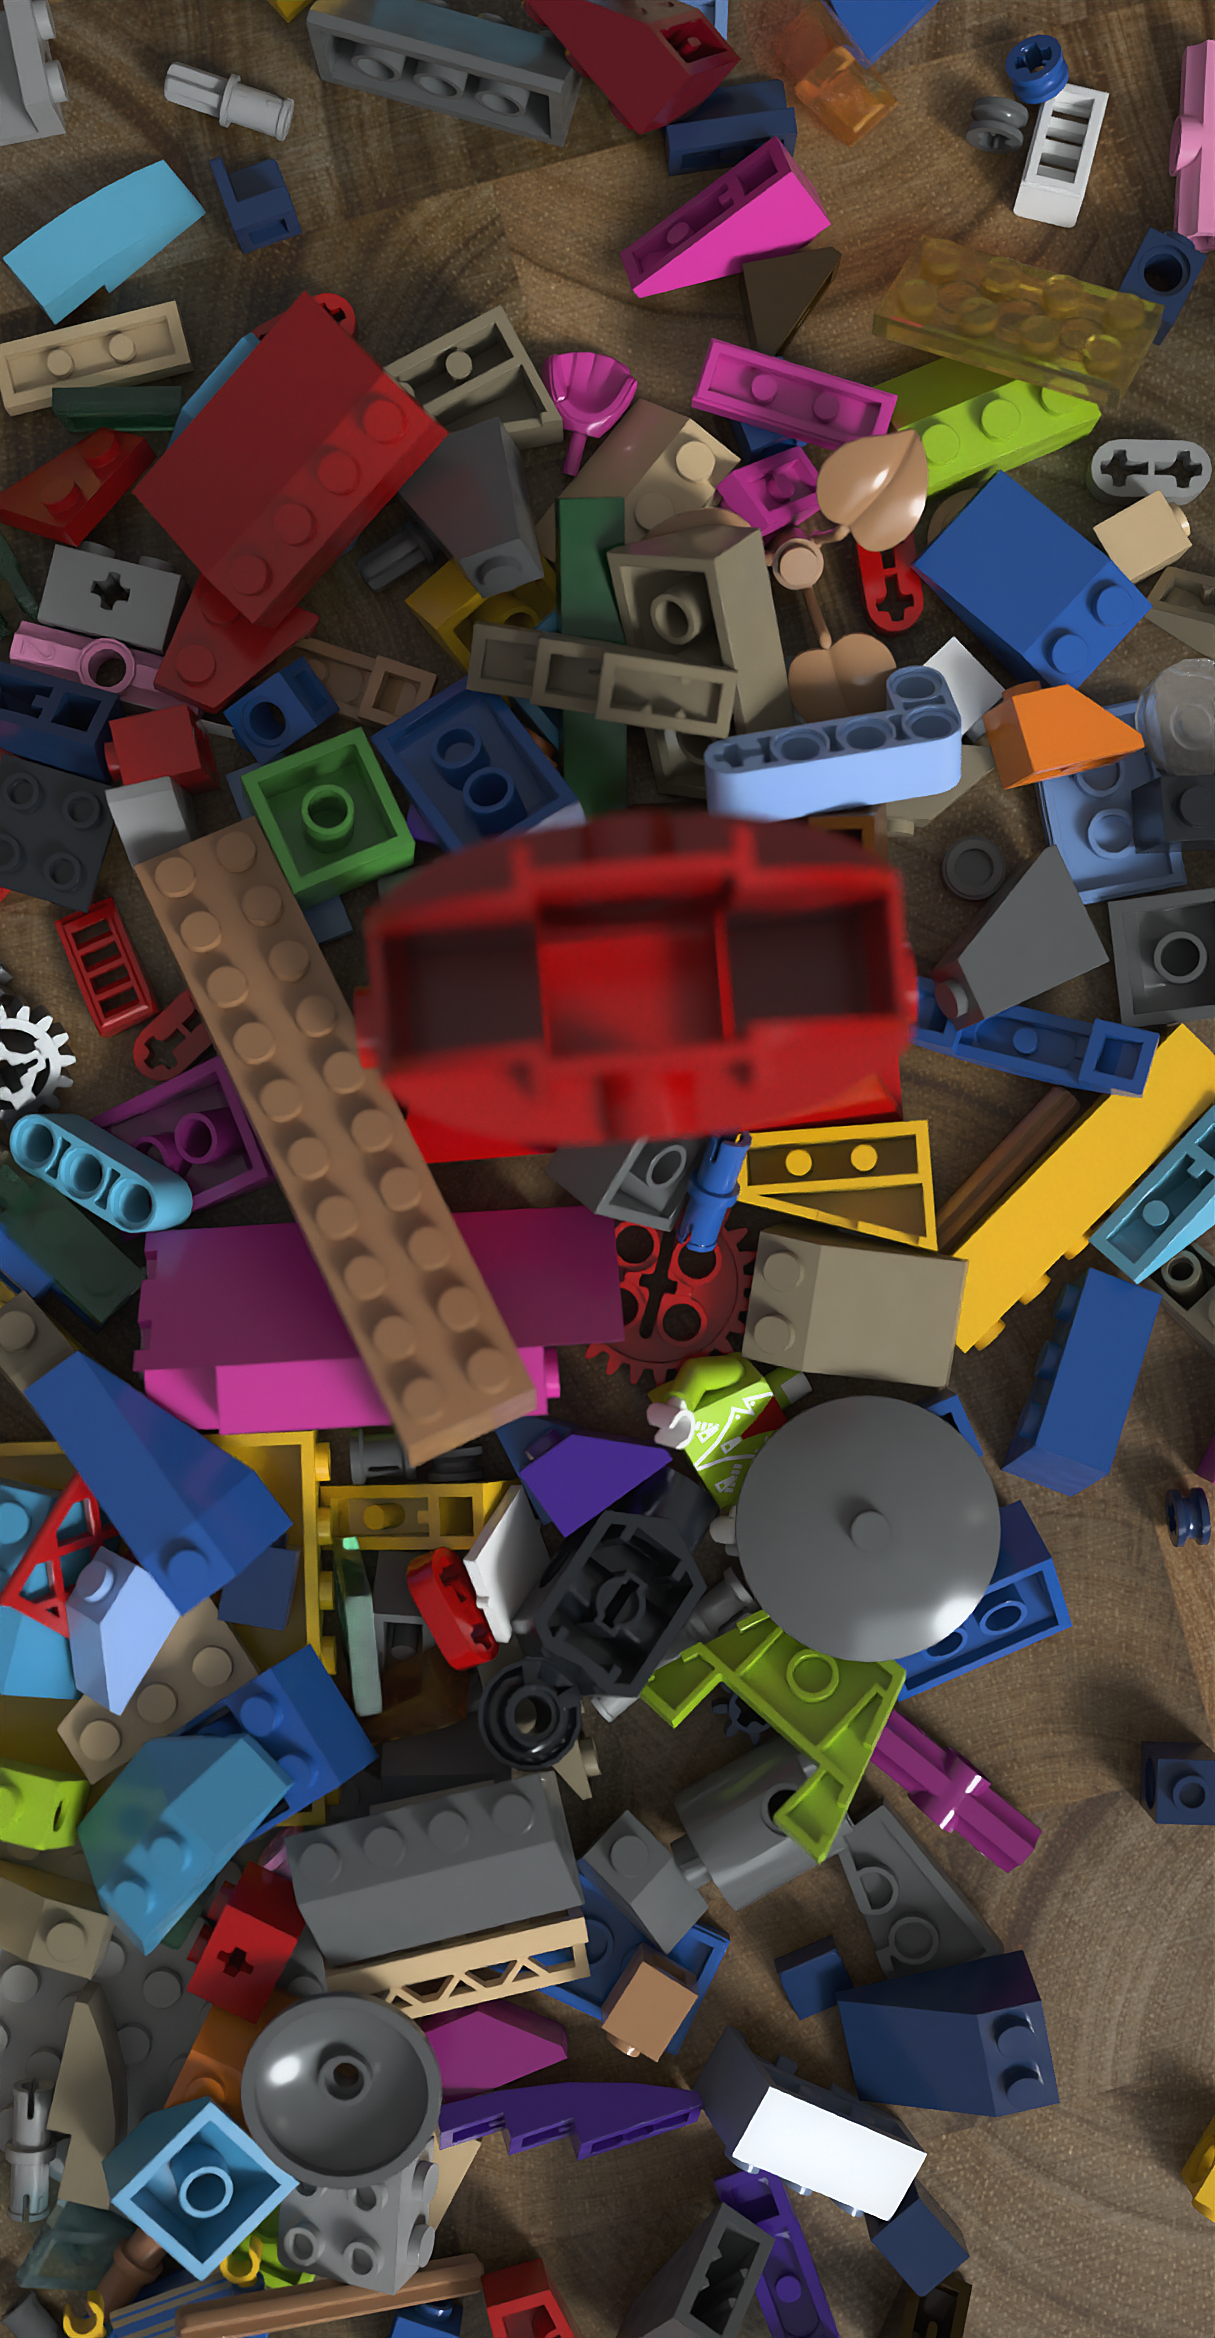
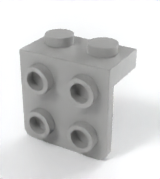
M3 0L5 10L0 11V146L66 133L60 102L69 101L61 64L59 60L52 61L48 40L56 38V30L48 0Z
M434 2136L431 2137L424 2150L408 2167L386 2181L372 2186L349 2190L328 2189L310 2185L299 2180V2184L280 2202L277 2246L279 2262L289 2269L395 2295L420 2267L426 2266L433 2251L435 2231L433 2226L428 2225L430 2201L435 2194L439 2178L438 2165L433 2163Z

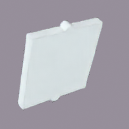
M523 1485L510 1486L464 1559L478 1595L477 1607L483 1609L495 1641L508 1643L514 1632L510 1624L512 1618L551 1561L540 1533L541 1522L535 1519Z

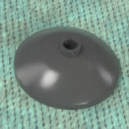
M323 1992L310 1995L288 2005L278 2012L259 2032L249 2051L242 2073V2109L249 2131L259 2148L285 2173L300 2181L322 2188L341 2190L364 2188L386 2181L400 2173L420 2155L428 2144L436 2128L441 2109V2069L433 2046L418 2024L396 2006L375 1996L359 1992ZM341 2063H351L358 2069V2073L346 2076L340 2073L336 2066Z

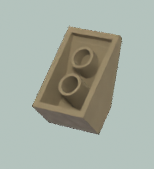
M784 1220L760 1231L741 1357L802 1372L945 1388L949 1384L969 1260Z

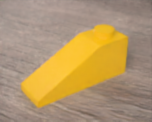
M475 1479L454 1482L424 1481L320 1486V1507L331 1506L333 1517V1544L322 1545V1550H435L442 1546L451 1550H470L510 1486L522 1485L520 1479Z

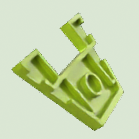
M762 1609L737 1622L735 1629L706 1644L699 1642L679 1653V1658L656 1669L639 1697L675 1729L719 1682H724L818 1768L773 1818L774 1823L819 1865L829 1852L906 1680V1670L894 1659L875 1662L850 1661L818 1652L787 1634Z

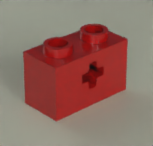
M187 704L109 721L113 741L104 743L107 765L114 781L122 780L123 785L128 786L170 776L191 796L222 789L209 732L200 721V718Z
M249 1861L237 1885L224 1880L207 1914L208 1918L218 1923L216 1927L204 1923L188 1954L187 1960L197 1964V1967L186 1991L256 2025L304 1929L306 1921L297 1905L293 1882Z

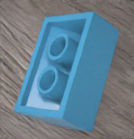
M3 1477L0 1478V1592L62 1491ZM83 1500L74 1503L56 1532L57 1542L87 1532ZM98 1502L101 1526L112 1523ZM122 1535L104 1540V1548L118 1554ZM90 1546L60 1556L64 1587L77 1583L83 1569L91 1563ZM46 1562L35 1566L18 1595L27 1600H32L50 1593ZM0 1605V1694L80 1700L83 1697V1693L77 1690L75 1686L70 1639L10 1606L4 1607ZM52 1608L47 1609L48 1612L53 1614Z

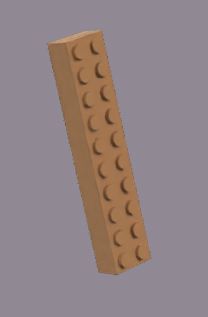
M255 816L133 866L150 912L411 1467L536 1410V1387L392 1094L379 1082L378 1068L363 1070L361 1067L355 1019Z

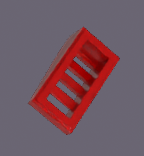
M111 896L91 905L88 913L77 911L54 922L99 1036L110 1038L157 1017L164 1010L114 897ZM107 919L110 931L81 944L79 943L76 932ZM116 942L120 953L91 966L89 965L86 955ZM125 965L128 976L99 988L95 978ZM132 988L135 989L137 999L109 1010L105 1000Z

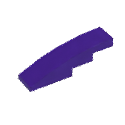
M566 2082L501 2090L441 2105L434 2132L439 2150H443L501 2131L508 2156L569 2136L576 2159L580 2161L698 2121L704 2104L699 2091L639 2083Z

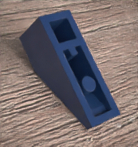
M0 661V747L26 761L110 785L113 779L107 765L104 743L113 741L109 721L126 718L119 694Z

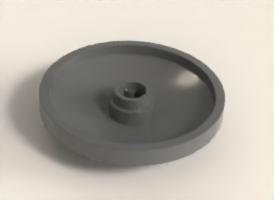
M853 1395L835 1398L807 1408L787 1420L766 1440L753 1458L744 1476L736 1506L735 1535L739 1560L749 1587L761 1607L780 1628L800 1643L826 1655L850 1661L875 1662L903 1658L931 1647L951 1634L973 1612L983 1597L991 1581L1000 1548V1512L996 1493L990 1476L975 1450L958 1431L937 1415L912 1403L886 1396Z

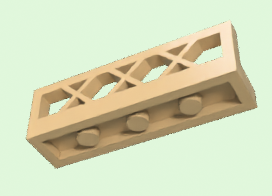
M579 1906L333 1967L328 1965L324 1955H322L328 1992L352 1991L371 1994L384 1991L380 1999L396 2006L411 2019L591 1976L585 1943L589 1942L584 1915ZM571 1946L573 1960L545 1966L531 1956ZM511 1961L500 1978L483 1981L469 1972V1970ZM523 1965L531 1969L530 1971L518 1973ZM448 1975L437 1993L420 1996L405 1986ZM460 1980L468 1984L466 1986L455 1988ZM396 1995L404 1999L403 2001L391 2003Z

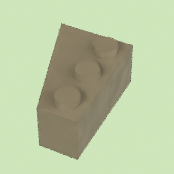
M501 305L384 367L450 432L448 435L499 416L518 450L564 442L562 418Z

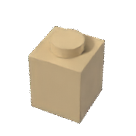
M1160 489L1096 525L1085 537V539L1109 557L1134 585L1178 561L1192 546L1188 539L1190 526L1185 514L1175 502L1168 503Z

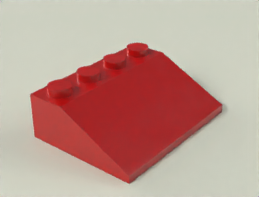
M304 291L136 485L132 492L201 573L253 624L275 629L450 432L323 307Z

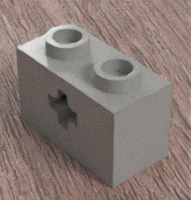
M82 541L76 549L56 544L37 620L46 627L93 639L112 638L123 643L128 648L164 657L192 591L183 577L176 574L177 567L169 562L147 556H140L138 564L114 559L116 553L114 550L88 541ZM122 587L129 595L128 602L116 601L113 609H111L105 602L106 595L118 596Z

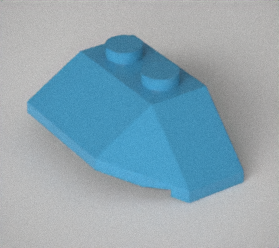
M249 1733L229 1734L226 1737L179 1736L157 1737L148 1740L76 1828L102 1910L109 1915L112 1921L144 1956L148 1955L295 1782Z

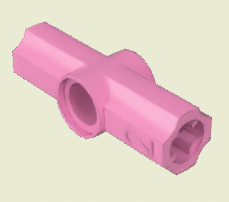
M1206 40L1197 45L1187 46L1182 55L1179 115L1173 126L1169 148V174L1171 177H1176L1172 231L1190 239L1195 245V250L1204 254L1215 250V40Z
M23 620L19 629L14 634L9 654L10 664L117 693L120 696V700L160 710L187 704L200 719L205 713L200 708L154 689L153 681L162 663L163 656L128 648L123 643L112 638L93 639ZM111 659L124 661L126 663V674L121 682L112 687H102L97 684V671L105 661Z

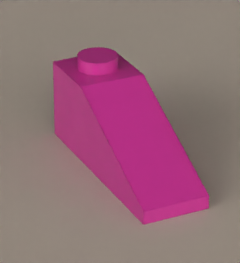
M774 136L619 254L632 290L639 298L740 273L742 263L789 255L795 250L810 244L817 234L831 225L815 187L778 137Z

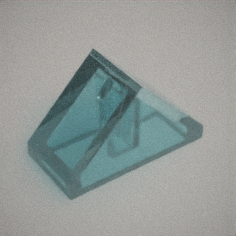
M58 2199L14 2280L21 2288L95 2290L114 2262L113 2252L122 2239L126 2237L131 2238L138 2225L109 2209L106 2210Z

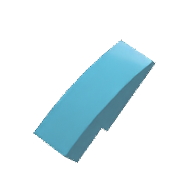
M161 160L102 188L69 208L3 257V260L15 278L56 325L102 286L108 293L112 292L206 212L167 163Z

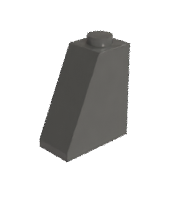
M499 416L447 435L396 492L397 497L407 512L483 599L501 592L511 591L520 585L544 577L523 458Z
M1056 844L1029 857L1012 869L998 890L993 893L930 972V976L935 984L937 1004L944 1015L951 1019L956 1032L1110 961Z
M724 2202L720 2203L635 2297L616 2338H735L776 2239Z

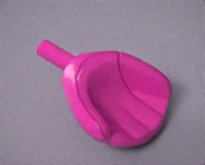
M594 351L551 354L544 360L542 366V382L562 418L563 429L572 432L562 473L575 477L578 475L587 436L600 438L616 423L633 400L638 384L635 377L630 375L629 368L626 365L617 361L614 357L604 353L597 354Z

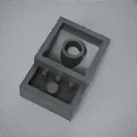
M1215 887L1108 902L1122 1025L1140 1028L1215 1020Z

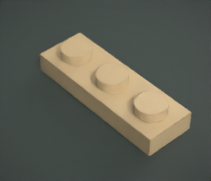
M175 300L0 344V391L5 410L10 416L195 370L181 312Z

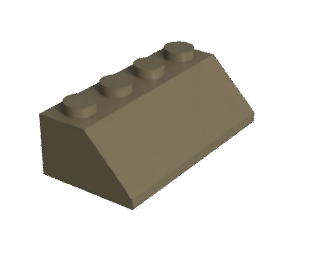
M703 525L615 547L607 552L627 646L738 670L728 737L796 726L759 527ZM644 727L658 793L707 799L704 753L711 744L724 738Z

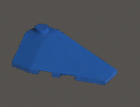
M78 1350L23 1390L34 1409L139 1562L181 1617L237 1576L293 1525L291 1518L254 1469L238 1458L232 1457L203 1437L193 1427L184 1421L181 1422L156 1405L139 1390L82 1351Z

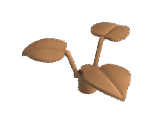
M908 428L888 434L859 437L835 449L821 465L817 475L816 498L822 513L829 520L839 523V525L834 529L823 532L815 530L812 534L800 528H789L782 531L772 540L769 550H764L766 564L772 567L777 581L788 589L801 591L821 648L807 649L795 655L789 664L787 675L792 703L800 716L808 724L887 711L886 681L890 674L897 670L891 652L883 642L863 632L844 634L833 643L812 585L820 578L823 571L824 560L820 551L822 544L842 540L851 531L855 540L863 548L873 552H880L897 545L913 531L924 509L928 489L926 454L920 436L914 429ZM704 507L690 510L665 520L649 531L640 541L703 525L751 526L735 512L717 507Z

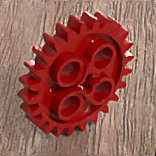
M730 1208L726 1210L717 1236L716 1247L712 1250L714 1253V1264L705 1275L700 1277L688 1276L682 1272L678 1264V1255L681 1249L689 1242L692 1232H689L687 1240L683 1244H680L675 1237L666 1272L669 1279L676 1281V1286L673 1291L666 1290L661 1293L652 1334L648 1338L641 1337L639 1331L649 1297V1289L644 1284H640L639 1281L642 1273L653 1274L655 1271L664 1231L614 1218L616 1239L624 1228L641 1226L651 1234L653 1248L644 1260L638 1262H629L623 1259L617 1252L620 1288L633 1293L638 1302V1309L633 1318L623 1323L625 1341L590 1343L585 1352V1358L589 1360L604 1350L609 1354L606 1366L607 1374H613L622 1363L630 1365L631 1384L636 1385L644 1369L653 1370L657 1387L665 1382L667 1369L675 1368L678 1373L684 1362L690 1358L710 1357L709 1353L715 1348L725 1355L734 1352L726 1336L730 1331L741 1335L745 1334L746 1325L738 1319L740 1311H748L750 1299L744 1296V1289L752 1287L753 1274L744 1273L743 1266L756 1259L757 1251H738L736 1244L744 1238L748 1230L746 1227H739L730 1231L725 1229L723 1225L732 1211ZM685 1209L673 1227L676 1231L681 1224ZM679 1303L694 1307L699 1315V1325L696 1331L686 1338L670 1336L663 1327V1317L666 1311L671 1306Z

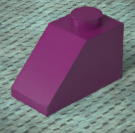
M501 1998L422 2016L420 2028L429 2039L438 2058L442 2075V2096L446 2104L472 2098L567 2058L568 2035L563 2024Z

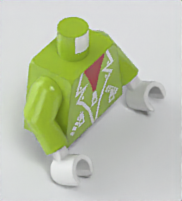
M732 1352L721 1356L690 1358L684 1362L674 1380L647 1393L652 1402V1405L647 1410L648 1421L651 1425L661 1427L655 1435V1442L679 1449L706 1492L717 1502L720 1509L725 1507L729 1515L716 1517L710 1525V1534L715 1542L726 1544L725 1551L727 1555L737 1557L739 1555L736 1545L735 1516L739 1491L744 1476L761 1446L787 1421L782 1410L812 1391L802 1371L779 1366L763 1377L747 1358L741 1357L742 1352Z

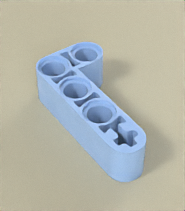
M921 665L907 666L890 674L886 681L887 711L717 740L704 753L708 813L758 816L784 820L938 794L950 790L958 784L961 778L962 720L945 678L939 671L931 667Z

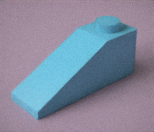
M1215 1104L1088 1239L1096 1249L1136 1284H1139L1215 1225Z

